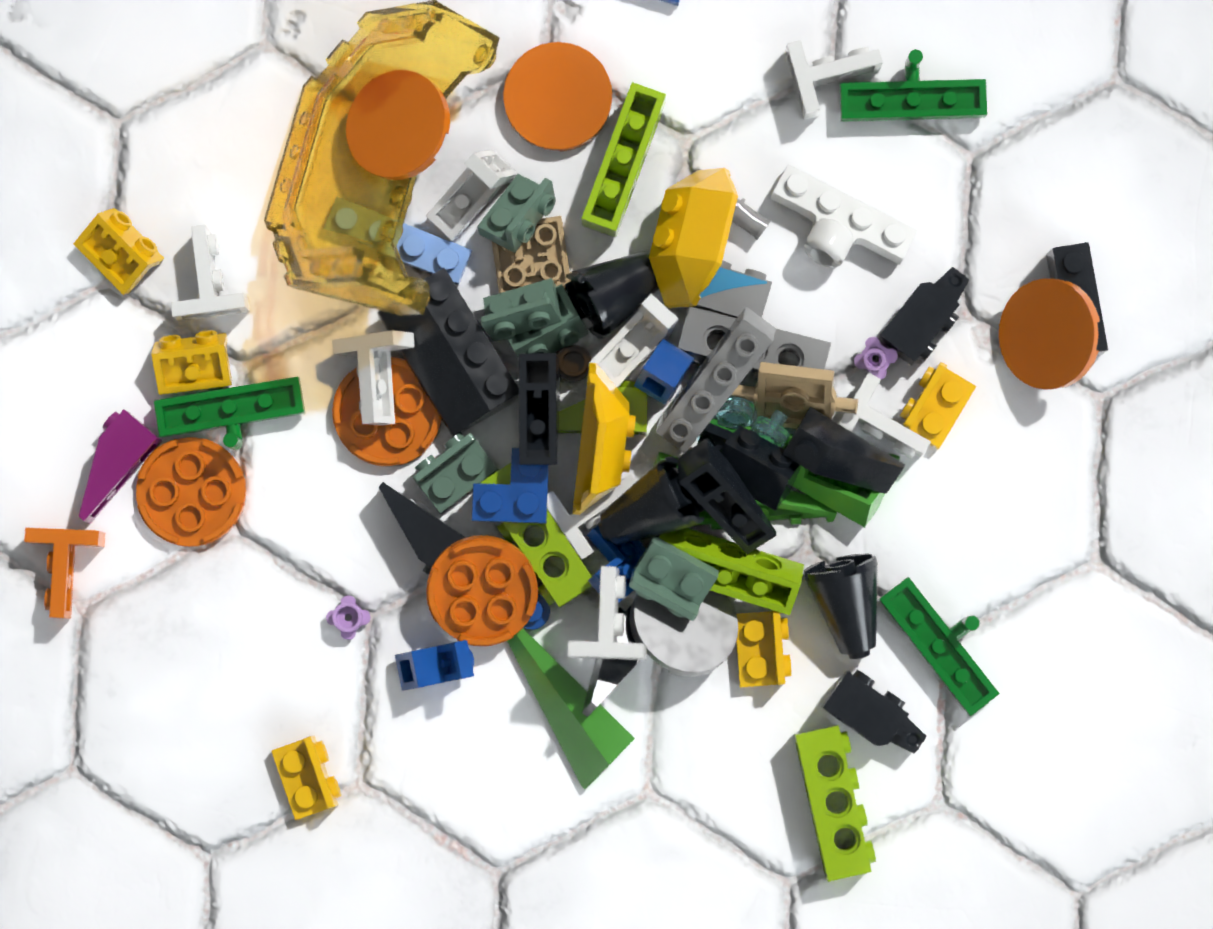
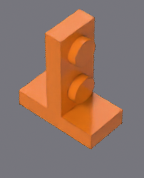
M25 527L24 542L54 545L53 551H49L47 555V572L52 573L51 588L46 589L44 597L45 610H50V618L71 619L75 547H105V532Z

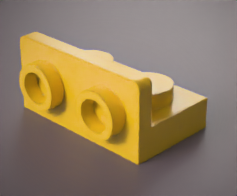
M115 208L97 213L73 243L122 295L130 293L151 267L159 265L164 260V257L157 251L155 243L143 236L132 225L131 219L125 213Z
M206 330L197 333L195 337L181 338L179 335H168L155 342L151 356L158 394L231 386L232 376L226 347L228 342L227 334H217V331Z
M942 362L935 369L931 366L927 368L918 383L919 386L923 387L921 394L917 400L910 397L899 415L905 419L902 424L903 426L931 441L930 446L937 450L942 446L977 387L947 369V365Z
M777 611L736 614L738 620L736 646L739 687L784 685L785 677L792 676L790 654L783 655L782 640H789L787 617L781 618L780 612Z
M315 735L271 750L295 820L339 805L336 798L341 796L340 787L335 775L328 776L324 763L329 761V756L322 740L317 742Z

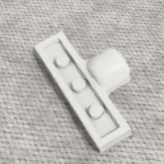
M789 164L770 198L809 218L813 222V228L804 243V250L812 261L824 267L834 268L841 266L851 246L854 244L861 245L900 265L918 231Z

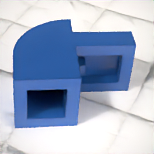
M663 339L642 368L634 386L666 405L676 393L695 358Z
M467 640L395 655L402 691L474 677V656L469 649Z

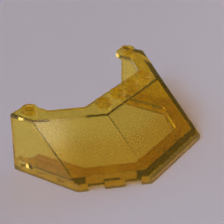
M436 0L365 12L357 21L360 29L349 42L342 39L326 58V62L329 65L318 78L311 75L303 85L264 217L266 228L272 231L275 237L272 245L277 259L285 265L287 273L284 275L287 286L397 315L424 314L425 307L430 298L429 285L427 281L419 277H408L397 249L398 241L403 233L406 212L412 201V191L416 176L403 180H388L362 168L350 152L346 137V123L350 107L357 94L368 82L383 73L394 70L416 72L436 84L445 98H447L466 75L481 73L494 64L500 37Z

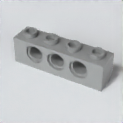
M745 307L659 418L655 432L686 453L774 341L776 328L748 307Z
M688 307L678 348L695 358L693 364L701 365L712 351L707 345V338L714 333L724 335L737 318ZM776 329L774 341L750 372L755 373L754 379L758 380L760 362L779 364L778 356L785 351L793 352L797 356L798 366L825 370L831 342Z

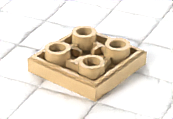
M562 216L541 218L535 227L532 238L527 243L523 242L516 253L492 242L499 293L549 278L553 279L556 287L562 284L566 290L565 284L571 280L565 278L566 274L570 273Z

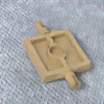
M760 362L758 381L755 387L738 385L732 393V399L753 401L757 410V424L797 429L810 407L832 420L835 411L857 415L859 400L837 397L834 389L833 370Z

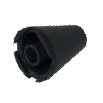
M651 249L577 269L566 274L565 278L571 280L565 284L567 293L581 320L587 317L593 324L588 330L598 339L611 334L641 306L650 294L653 295L659 289L649 260Z
M669 456L660 460L601 512V521L598 523V526L605 540L621 545L695 527L704 522L705 518L699 517V513L705 509L679 483L678 459Z
M869 553L836 557L837 562L826 566L825 561H821L807 567L804 570L805 580L840 653L848 654L849 659L869 656L871 654L870 649L876 647L878 563L876 556L872 557V554Z

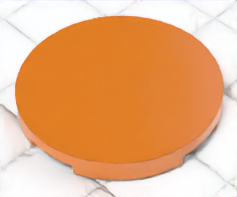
M550 42L528 50L514 63L504 85V106L510 124L526 142L547 150L569 151L587 144L603 129L611 110L612 87L604 66L592 53L575 44Z
M394 70L375 77L360 90L348 113L346 137L352 156L366 171L388 180H403L420 174L436 160L434 157L441 148L445 135L449 134L450 112L446 98L436 84L413 71Z
M1037 279L1020 287L1005 305L999 324L1000 349L1010 371L1023 383L1038 389L1068 387L1084 377L1094 364L1099 352L1096 348L1098 343L1097 323L1100 320L1093 302L1080 287L1060 279Z
M391 357L395 424L384 426L362 424V415L359 410L360 386L357 367L349 372L341 381L335 393L332 408L333 423L344 446L360 460L382 467L400 466L420 457L435 441L442 423L441 417L406 360L397 357Z
M185 437L173 439L162 444L147 457L137 476V508L143 521L158 537L176 545L196 547L219 540L236 525L245 506L246 481L239 463L224 447L205 438Z
M477 535L456 541L437 557L429 572L426 596L430 613L435 622L445 632L456 638L457 641L467 640L468 645L493 646L513 638L533 616L538 599V584L532 564L519 548L498 537Z

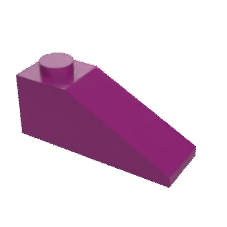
M125 409L120 414L117 411L111 414L102 426L105 431L98 440L78 516L84 522H93L140 468L147 457L163 441Z

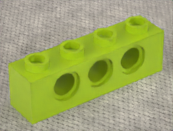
M634 82L631 83L582 215V226L615 238L617 237L665 107V93Z
M511 462L480 482V484L510 485ZM548 510L547 524L502 522L497 526L504 539L510 543L515 541L529 559L534 571L543 582L538 587V590L549 606L556 602L558 607L562 608L593 587L588 581L592 577ZM533 526L540 527L545 533L543 543L537 547L528 546L524 541L525 531ZM551 557H559L565 563L564 573L556 578L549 577L544 571V564Z
M690 528L659 535L658 538L719 570L718 578L710 591L790 616L801 586L804 564L757 549L746 554L735 542Z
M839 725L793 734L825 879L830 882L872 872L870 863L876 862V856L872 841H865L862 827L868 826L864 805H857L854 790L860 789L855 767L849 768L846 754L852 753L847 731L840 732ZM825 755L834 756L838 763L836 772L831 776H823L818 770V762ZM835 791L842 792L846 798L845 807L839 812H831L826 806L828 795ZM842 828H849L854 834L852 845L845 849L838 848L834 842L836 832Z

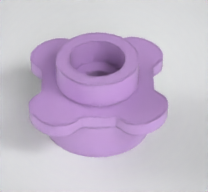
M869 337L865 341L866 347L862 353L855 356L854 363L857 368H864L882 380L887 375L886 369L897 360L898 354L894 348H889L886 344L881 343L879 338ZM873 356H879V361L875 362Z
M349 595L342 597L341 604L326 615L327 623L335 625L341 631L342 638L347 640L353 639L356 636V631L362 625H367L371 618L370 613L367 610H362L356 604V599ZM347 614L352 616L350 621L345 620Z

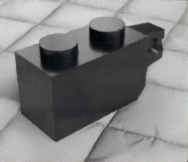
M951 267L936 283H920L878 337L880 342L886 344L889 348H894L898 356L911 366L917 359L924 363L937 347L932 342L937 333L941 330L947 334L958 320L959 316L954 312L960 305L958 300L969 279L959 270Z
M709 423L702 431L697 444L708 438L731 463L753 498L776 511L791 492L801 465L782 454L785 450L784 448L778 447L759 436L756 432L748 430L741 425L734 432Z
M857 669L854 674L845 671L821 708L875 746L888 745L891 742L915 754L927 735L908 718L909 713L902 709L906 703L888 690L883 696L873 689L872 686L875 681Z

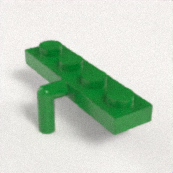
M914 49L910 51L905 61V81L840 83L841 122L986 118L988 115L986 79L920 81L919 66L923 59V54L920 50Z
M299 377L154 400L159 437L164 438L226 427L223 443L232 450H239L243 445L240 428L242 424L306 414Z
M909 577L878 599L968 716L975 714L1000 694L959 642L970 631L978 629L980 621L976 616L964 617L949 629Z

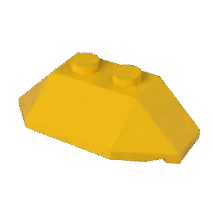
M726 168L698 170L665 190L649 260L664 305L669 308L696 306L701 299L700 294L709 286L722 264L738 198L735 185L730 178L731 174Z
M589 362L572 514L575 515L582 514L621 484L622 472L629 473L632 451L625 450L626 437H634L636 416L629 415V401L597 363Z

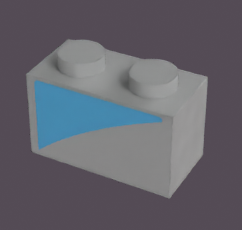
M722 260V264L709 286L700 294L701 299L698 304L692 306L733 318H738L745 307H748L762 318L772 281L766 280L767 275L757 270L746 269L745 273L732 270V264Z

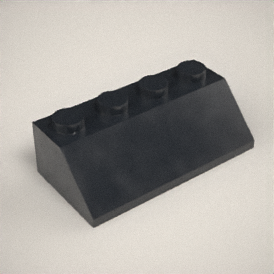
M445 268L414 284L377 312L387 331L395 330L414 334V348L402 349L400 352L452 437L514 403L518 398V386Z

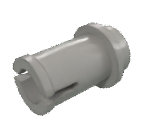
M737 198L732 222L758 240L771 221L744 203L746 199L742 198L739 200Z

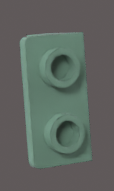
M517 174L477 226L479 235L516 253L523 242L527 243L532 238L535 227L541 218L549 215L554 208L556 197L552 181L544 178L541 184H538Z
M552 278L483 298L485 316L480 318L481 325L492 341L510 339L514 335L534 329H544L551 324L561 322L557 287Z
M562 284L557 286L561 322L551 324L544 329H534L520 333L508 339L518 358L519 354L555 353L566 346L577 343L579 339L588 335L589 332Z
M461 432L444 444L447 450L436 459L433 455H430L415 467L418 473L412 478L440 514L473 490V483H480L499 470L471 432L465 437Z
M654 536L635 565L629 586L640 597L647 600L653 599L666 606L675 616L686 617L694 621L702 601L718 578L719 570Z

